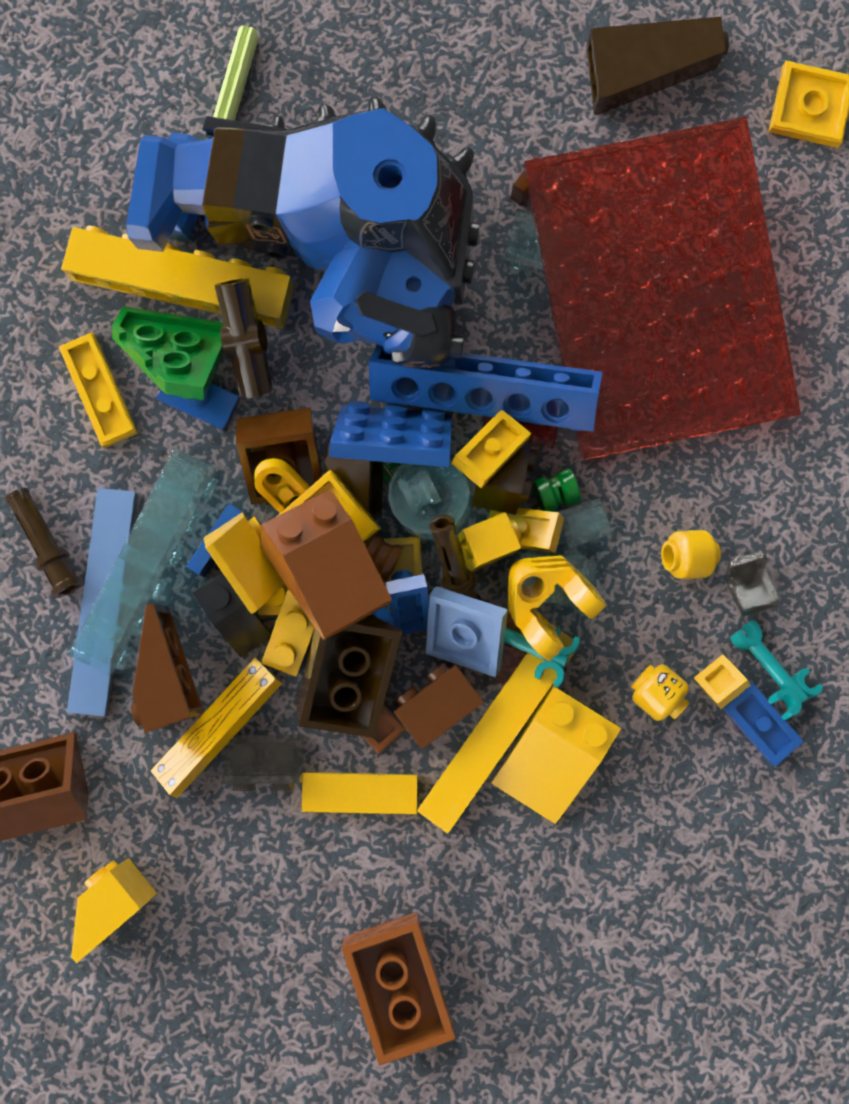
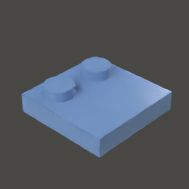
M436 586L429 594L426 654L496 677L502 665L508 609Z

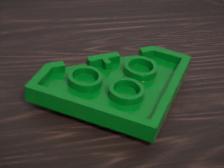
M123 306L111 326L113 340L165 394L181 396L185 399H205L224 355L221 342L223 322Z

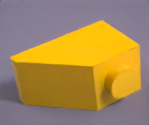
M506 512L467 527L458 534L466 566L472 572L497 562L521 548L519 541L522 540L520 530L513 519L509 521Z

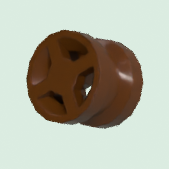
M376 534L369 544L367 551L381 578L387 581L404 547L398 544L390 545L385 542L383 536Z

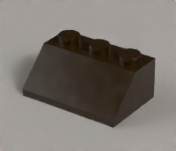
M371 614L326 640H323L315 628L297 701L299 727L375 738L402 635L401 629Z

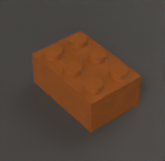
M418 912L344 937L341 948L379 1066L456 1039L454 1023Z

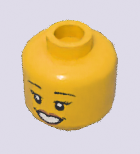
M650 664L631 685V688L635 690L632 696L633 701L656 721L664 720L669 715L675 720L690 703L685 699L689 690L688 684L665 664H660L656 667Z

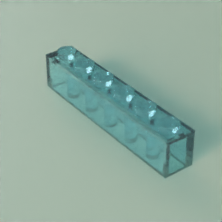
M177 448L173 449L67 656L108 675H113L116 669L122 671L125 669L134 651L128 648V645L134 634L141 636L145 606L149 605L152 599L157 602L160 600L168 584V581L162 579L168 566L176 568L185 550V547L181 546L180 543L186 531L193 534L202 517V513L197 511L202 499L205 498L210 501L217 488L219 480L214 478L216 474L215 467Z

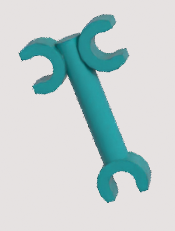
M751 620L741 627L744 632L740 629L730 636V639L737 648L741 650L749 649L781 689L773 693L769 697L768 702L773 704L778 700L784 701L787 711L781 717L783 720L790 719L801 711V703L820 694L823 686L818 684L813 688H809L805 684L804 678L810 672L808 668L800 670L791 677L761 641L762 630L757 622Z
M508 627L505 630L504 643L544 660V662L537 666L535 678L540 680L545 670L554 669L557 673V678L553 686L559 688L565 680L563 669L569 656L578 650L580 638L575 636L572 644L569 647H564L551 661H547L538 654L527 642L523 634ZM556 628L555 631L557 635L560 637L562 630Z

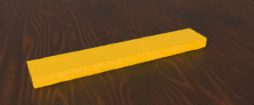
M562 632L559 638L564 647H569L573 639ZM529 653L526 654L418 808L417 812L447 834L556 680L557 673L554 669L545 670L540 680L535 678V670L544 660ZM573 654L569 656L567 663L569 662Z

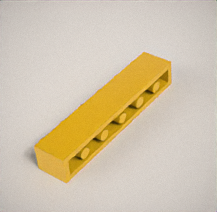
M87 226L86 229L72 227L61 268L71 281L220 315L215 285L228 280L249 278L258 319H261L264 325L284 329L294 290L291 277L279 268L266 267L265 270L251 267L246 261L234 258L226 262L215 259L214 255L205 251L195 250L193 254L182 252L178 247L167 243L164 252L141 250L134 246L128 239L127 234H123L122 238L116 237L95 226Z

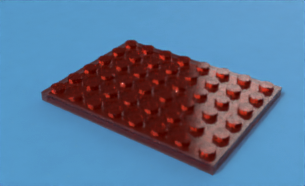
M747 116L524 162L523 167L562 366L603 372L593 432L575 431L581 460L801 415Z

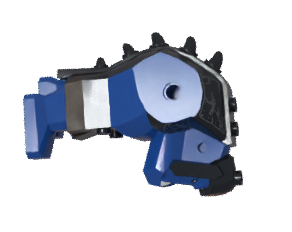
M371 97L368 100V110L339 116L335 114L331 106L321 103L318 108L319 118L313 123L293 129L285 128V123L281 116L274 117L271 124L267 126L206 116L202 130L206 132V140L199 141L190 134L171 133L168 139L144 135L141 138L126 222L128 239L137 249L164 252L169 240L188 242L199 215H205L206 228L219 245L235 243L275 259H285L287 256H294L300 258L306 265L316 270H326L310 300L314 327L318 334L336 343H350L358 340L383 346L385 352L392 354L393 364L399 366L431 368L443 365L450 358L461 360L464 336L456 335L457 314L451 307L453 303L455 305L463 304L465 283L472 284L474 260H469L470 247H477L480 223L474 222L473 192L466 174L471 168L474 152L470 147L463 148L455 156L450 154L444 155L433 141L436 134V120L432 115L424 116L417 126H410L387 111L380 98Z

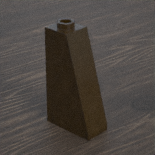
M721 17L591 28L586 44L594 114L604 113L717 69L723 55L727 54L729 48L728 32L723 31Z

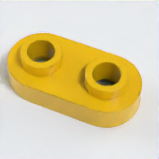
M272 458L264 460L255 469L256 490L279 513L296 500L293 497L302 495L310 488L302 477L287 462L281 459ZM269 474H279L275 477L269 476Z

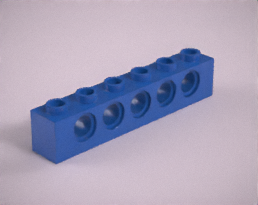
M380 345L376 346L369 360L370 400L383 401L388 404L418 406L423 409L452 411L462 415L473 414L494 417L502 409L516 421L529 422L534 425L563 427L573 431L584 430L593 432L603 375V372L468 353H462L461 360L450 358L440 366L414 368L393 364L392 354L385 352L384 347Z

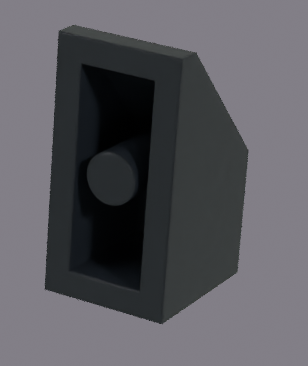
M223 573L193 592V595L212 624L240 658L270 639L271 633L257 612L253 614L249 612Z

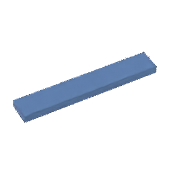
M97 489L67 713L108 716L138 493L133 491Z

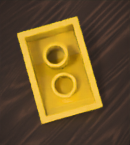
M551 686L490 783L556 824L599 766L621 728L558 688Z

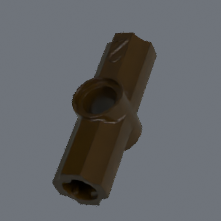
M239 278L218 283L215 285V290L223 321L221 342L225 355L232 360L240 397L253 398L271 393L273 386L265 354L268 349L267 332L263 321L257 317L249 278Z

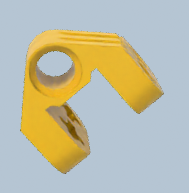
M562 555L520 559L512 565L508 575V611L511 613L515 625L521 629L527 642L547 661H551L564 648V645L550 622L535 608H538L555 591L557 583L564 589L570 600L592 620L607 606L592 583ZM537 577V580L532 585L522 586L527 578Z

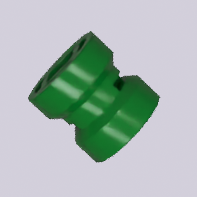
M569 468L558 471L554 477L549 479L543 476L532 481L534 492L542 511L556 512L559 506L565 504L570 507L581 502L576 479Z

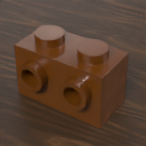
M442 663L426 676L430 681L418 691L412 686L395 699L399 705L394 708V713L421 749L425 748L484 703L455 664L447 667L445 663Z

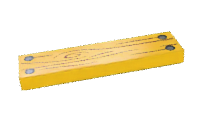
M254 658L151 770L169 795L178 798L282 685L274 674L264 664H261V661L257 658Z

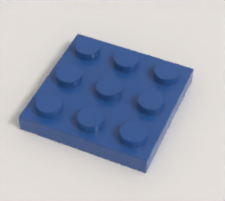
M349 402L348 405L341 406L330 440L329 457L449 467L452 414L445 413L444 410L439 409L407 410V407L397 404L387 405L385 408L370 407V404L366 402Z

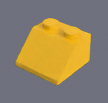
M242 512L205 536L204 543L206 550L249 612L253 614L285 583L260 548L261 525L255 517L247 520Z
M129 858L119 865L115 860L111 861L84 882L89 889L77 898L71 955L76 964L158 894Z

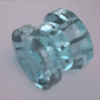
M425 467L419 469L416 476L410 479L403 477L397 480L413 515L420 513L422 507L429 503L436 505L442 502Z

